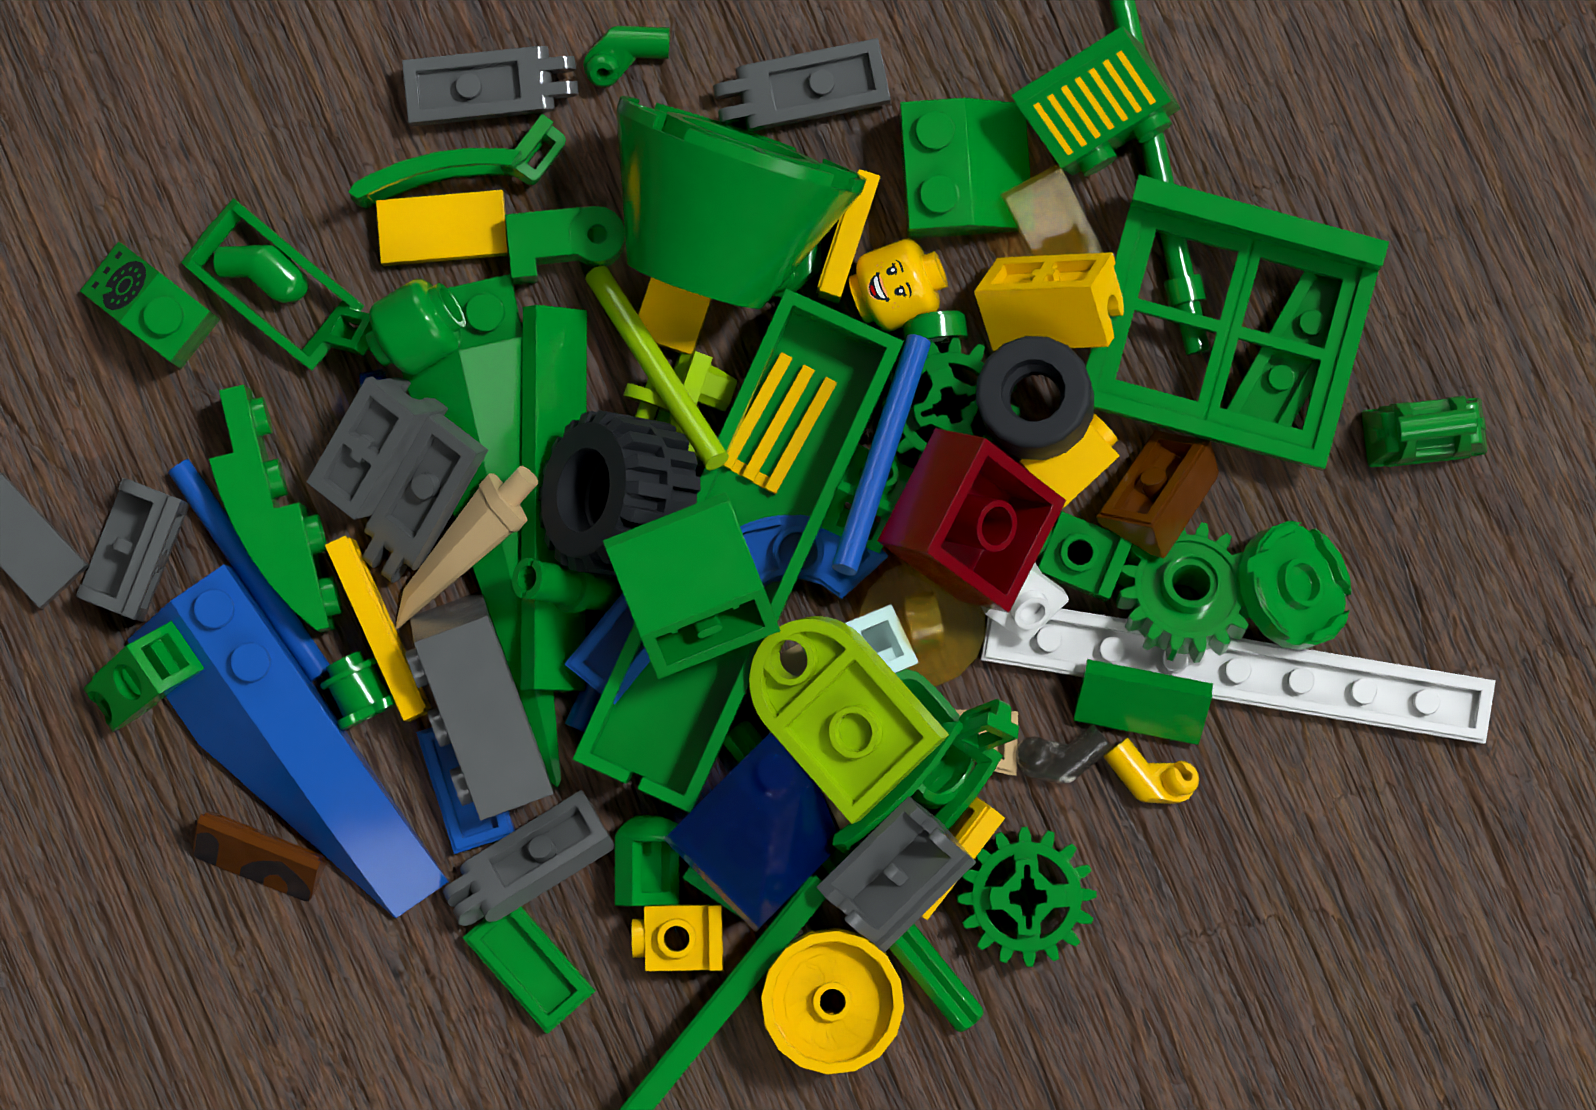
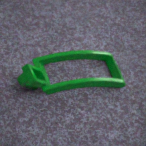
M541 114L515 149L463 148L433 152L406 159L356 181L349 190V194L353 202L368 209L376 205V200H387L420 186L452 178L482 175L513 176L528 185H535L563 150L566 138L563 133L553 126L552 120ZM544 143L552 146L536 169L528 165Z
M232 198L219 216L206 228L197 243L181 262L221 298L311 371H313L331 347L364 356L366 350L371 351L366 340V333L372 330L369 319L370 314L361 312L364 305L235 198ZM241 218L342 299L303 349L268 323L203 268V265ZM350 323L359 325L358 329L355 330Z
M994 699L966 710L960 716L959 721L943 723L941 726L947 731L949 736L864 818L854 824H848L834 834L833 846L848 856L862 843L859 840L878 827L908 796L911 797L939 764L950 745L953 744L977 764L957 796L935 815L949 829L974 801L1003 757L994 748L1018 739L1019 725L1011 722V706L1004 701Z

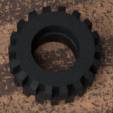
M602 410L598 412L588 411L581 414L579 421L572 420L565 427L564 436L557 437L551 447L552 455L545 462L542 472L544 475L542 487H539L538 501H541V511L539 513L540 527L546 530L544 541L548 550L555 551L554 558L561 565L569 566V570L617 577L603 540L696 504L697 493L701 491L700 477L696 476L695 473L698 462L695 452L688 451L689 440L683 433L676 432V427L666 422Z

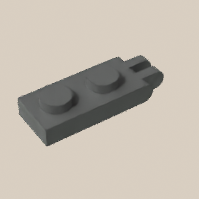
M878 38L742 65L735 68L736 80L713 85L715 99L741 96L742 104L718 110L720 124L746 120L748 131H758L887 105L891 102Z
M532 46L402 60L408 123L411 127L547 113L555 110L554 99L570 98L579 95L577 81L552 82L551 74L575 71V57H549L548 46Z
M438 413L428 416L365 527L364 532L372 540L363 554V561L372 568H376L384 561L388 553L391 552L381 572L382 576L391 583L398 581L408 567L412 570L418 569L431 552L489 450L443 414Z
M580 790L465 861L460 867L462 876L448 884L443 890V895L451 907H455L453 914L462 926L471 925L483 917L489 922L498 921L615 849V844L590 800Z

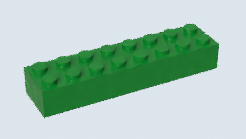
M787 288L718 440L728 453L745 416L779 355L783 352L792 357L790 365L737 458L748 465L803 365L814 369L813 376L759 471L771 477L824 379L828 377L837 382V385L776 495L727 469L723 465L714 470L704 468L700 477L701 491L697 493V503L726 492L739 526L777 515L810 516L782 581L772 582L764 587L777 623L782 616L837 488L862 439L904 341ZM634 622L572 760L625 784L629 783L635 772L644 776L638 786L639 790L692 813L749 689L751 664L758 647L765 638L661 679H658L650 661L614 705L615 698L642 643Z

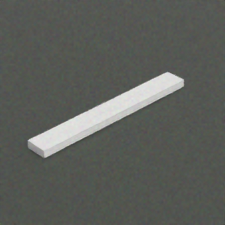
M1061 608L1031 639L1024 641L991 617H987L981 661L1083 677L1086 661L1091 659L1213 683L1212 699L1486 744L1496 680L1309 649L1284 648L1278 644L1243 638L1237 640L1230 636V644L1226 652L1221 656L1210 648L1205 651L1201 661L1198 663H1194L1189 654H1177L1175 659L1170 661L1166 659V651L1156 646L1148 651L1142 647L1145 640L1143 635L1138 630L1128 632L1124 627L1127 619Z

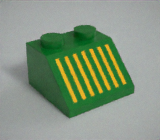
M1123 26L1011 95L1061 169L1072 176L1082 171L1083 175L1087 177L1106 168L1117 159L1114 150L1135 137L1139 143H1143L1158 136L1172 125L1169 116L1181 110L1144 45Z

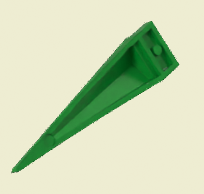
M511 274L447 288L458 302L466 321V326L460 329V346L453 353L418 374L412 375L402 372L403 378L411 382L408 388L411 397L422 400L424 397L436 398L448 408L444 415L446 418L489 450L453 512L455 519L478 490L479 484L489 473L497 475L504 483L519 466H522L523 326ZM521 527L473 566V570L550 781L558 787L561 781L554 691L521 690V598L516 595L512 585L515 567L521 561Z

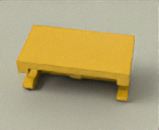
M1113 252L997 258L974 291L992 350L996 351L1004 343L1024 336L1050 337L1068 345L1070 348L1108 347L1114 339L1112 321L1109 315L1123 316L1124 314L1123 297L1114 269L1116 262Z

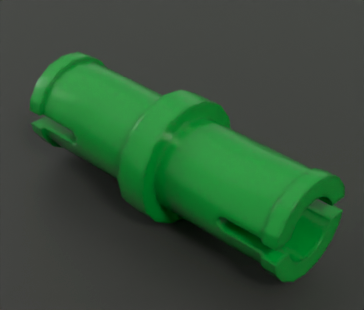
M533 558L521 560L515 567L512 578L513 590L518 597L551 602L561 611L579 613L584 609L607 613L623 593L617 577L569 570V566L541 562Z

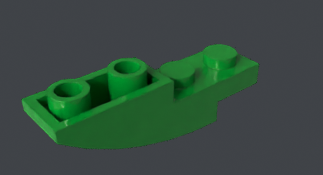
M244 384L219 390L234 453L210 458L209 461L220 497L230 521L255 565L290 608L317 631L324 633L336 630L333 615L342 613V604L334 576L323 578L318 553L327 551L323 525L319 514L308 516L306 506L301 503L280 507L278 497L287 496L288 491L279 458L269 460L263 438L265 435L273 434L271 418L265 398H254L252 390Z

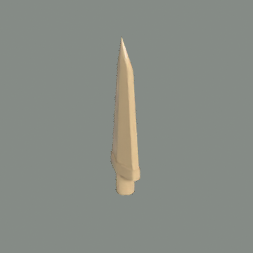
M519 466L504 483L497 475L489 473L479 484V488L403 589L395 626L396 630L527 522V517L520 503L538 485L537 477L529 469Z

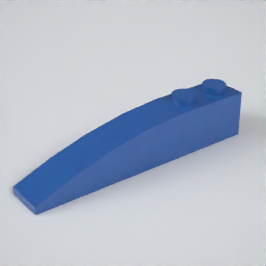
M223 564L172 599L128 639V642L132 643L170 621L175 624L204 669L190 680L179 685L166 697L197 743L394 918H398L449 882L346 730H340L337 724L339 720L313 682L309 680L233 567Z

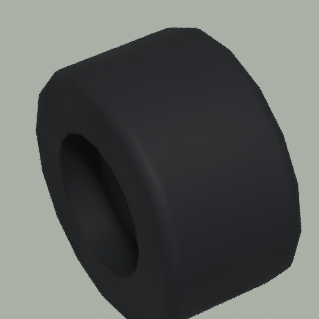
M1024 336L1004 343L987 358L977 378L976 404L987 434L1002 450L1021 459L1047 460L1068 452L1084 437L1093 419L1094 391L1084 362L1068 345L1050 337ZM1032 375H1043L1051 379L1060 391V403L1057 410L1049 418L1038 422L1020 418L1012 410L1010 404L1011 393L1015 385L1020 380Z

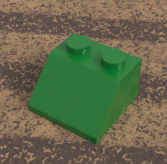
M974 98L900 102L899 128L907 239L1034 230L1026 117L1016 103Z

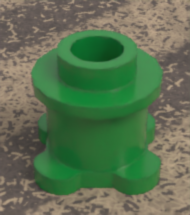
M361 651L352 653L328 665L326 670L330 678L320 684L322 690H330L343 717L337 721L340 730L344 731L396 706L392 694H388L375 667L378 664L376 658L373 657L365 661Z

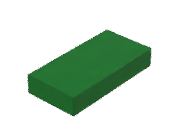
M1087 659L1075 705L1074 721L1199 745L1212 700L1213 683Z
M523 906L498 921L489 922L484 918L463 937L547 1034L596 991Z

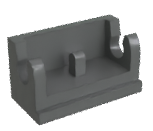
M374 377L366 378L307 480L310 486L354 520L373 514L427 417L438 413L445 415L448 410L436 398L424 397L422 400H418L407 395L406 391L411 384L408 380L398 377L376 380Z
M122 478L114 505L76 596L133 620L144 622L190 505L176 497Z
M908 796L817 888L827 900L847 915L844 919L849 925L885 953L976 861L939 819Z

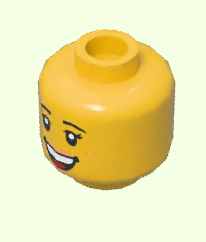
M909 238L863 254L857 261L856 274L849 276L853 299L864 322L867 324L874 321L882 330L887 332L902 328L908 320L915 318L919 314L937 312L940 305L938 290L948 287L946 274L937 253L933 251L924 254L921 247Z

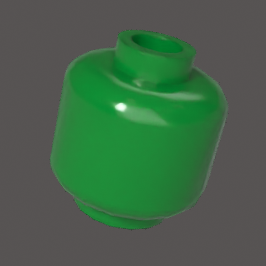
M417 278L391 292L371 306L369 319L372 330L366 333V340L371 352L383 366L393 363L402 372L414 375L450 355L460 346V329L466 326V321L455 297L443 284L437 283L433 286L431 283Z

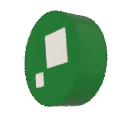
M937 311L919 314L915 318L908 320L902 327L904 343L907 335L910 334L920 335L929 341L932 340L936 346L950 344L952 338H959L960 341L968 338L965 314H962L960 311Z

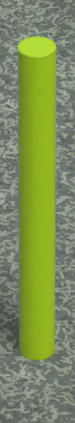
M606 266L595 267L586 275L585 280L706 469L714 470L721 467L728 460V453Z

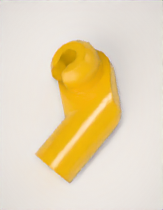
M1128 737L1103 756L1133 796L1143 803H1181L1191 797L1199 784V774L1191 763L1186 761L1148 763Z

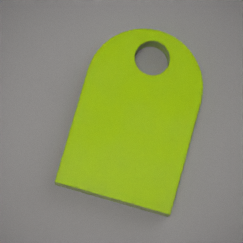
M804 617L781 625L779 627L780 632L767 636L758 647L750 669L751 698L757 714L766 727L849 822L854 824L864 818L933 752L949 734L855 629L844 622L829 617ZM787 640L799 643L807 654V667L800 676L788 673L781 664L780 651Z

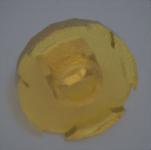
M908 563L886 571L868 590L859 617L892 604L919 662L907 669L918 672L934 687L959 677L977 658L985 638V612L981 606L959 601Z

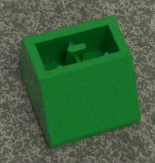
M726 492L603 540L658 679L781 631Z

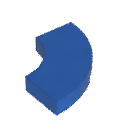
M777 515L751 521L740 526L764 587L772 582L782 581L810 516ZM821 528L798 579L822 585L842 600L886 560L889 555L882 549L879 554L865 547L857 574L845 575L839 573L832 568V564L841 536Z

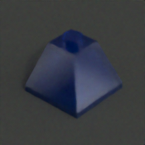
M769 733L664 840L756 932L837 849L833 846L834 834L837 833L820 787L786 748Z

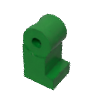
M590 206L505 214L513 285L539 282L537 265L580 261L589 267L609 266L620 258L625 248L623 222L614 211L606 207Z
M170 621L125 646L92 676L93 680L83 690L89 699L97 704L105 716L106 724L114 732L152 709L161 699L179 685L193 678L204 667L175 624Z

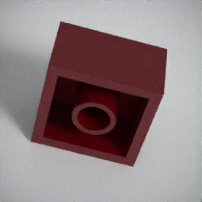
M935 428L877 541L959 601L1009 613L1066 500L986 438Z

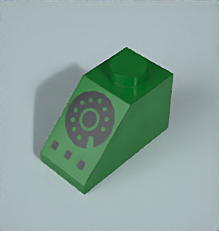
M119 241L80 290V292L180 369L184 367L220 320L211 311Z

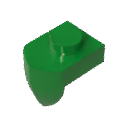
M637 815L624 823L615 836V905H679V841H695L693 834L680 824L657 815Z

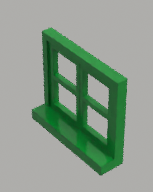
M1139 175L1117 251L1116 264L1114 265L1123 297L1124 314L1123 316L1109 315L1112 321L1114 339L1108 347H1091L1086 365L1094 391V409L1324 471L1379 270L1383 267L1389 241ZM1156 231L1238 253L1220 320L1138 298ZM1260 259L1342 281L1324 348L1242 327ZM1134 312L1216 334L1198 401L1116 380ZM1238 340L1320 362L1302 430L1220 408Z

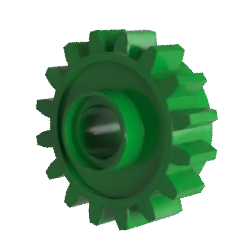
M1201 522L1194 535L1186 534L1184 528L1164 559L1153 556L1133 544L1126 558L1130 565H1123L1117 580L1118 584L1126 587L1118 595L1116 600L1117 608L1129 609L1130 612L1124 627L1128 632L1138 630L1145 638L1142 646L1148 651L1154 646L1166 651V659L1173 661L1177 654H1189L1192 661L1198 663L1201 661L1205 651L1210 648L1221 656L1226 652L1230 644L1229 636L1240 640L1249 626L1244 618H1250L1240 593L1239 566L1244 552L1231 555L1227 551L1232 538L1228 533L1219 537L1216 542L1208 539L1209 530L1207 523ZM1186 585L1193 588L1198 593L1200 600L1189 601L1181 598L1175 592L1173 586Z

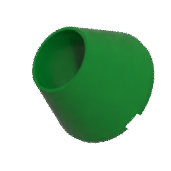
M621 96L616 108L627 264L635 270L667 284L725 303L752 309H762L863 192L867 180L864 176L827 159H823L821 163L796 152V147L730 124H720V121L660 103H656L653 109L638 104L640 99Z

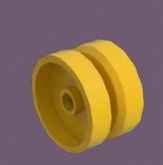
M840 928L809 931L791 941L768 969L761 995L764 1024L778 1050L798 1066L827 1075L857 1071L878 1059L897 1036L904 1011L901 979L886 953L881 951L863 935ZM836 989L843 993L845 1005L840 1012L836 1013L832 1009L824 1011L820 1006L821 995L826 990Z

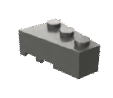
M482 592L473 593L411 617L413 641L416 648L406 651V658L417 687L421 688L426 685L431 687L438 707L427 711L439 746L443 747L452 743L460 766L449 771L462 806L474 802L481 821L554 794L549 775L510 673L503 649L500 646Z

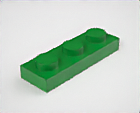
M1303 271L1269 334L1324 348L1342 281ZM1261 346L1226 409L1291 427L1314 386L1320 362Z

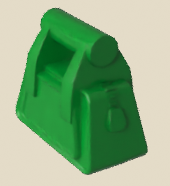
M1454 396L1439 400L1392 403L1379 406L1378 409L1362 411L1364 441L1369 467H1394L1465 459L1484 455L1488 451L1485 416H1483L1481 398L1466 399L1465 396Z

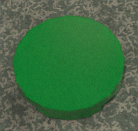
M1287 521L1258 532L1246 545L1239 566L1240 593L1250 618L1264 636L1281 647L1304 650L1334 639L1345 626L1350 610L1344 612L1346 606L1345 596L1351 595V580L1342 555L1325 534L1316 528L1307 530L1303 526H1298L1301 522Z

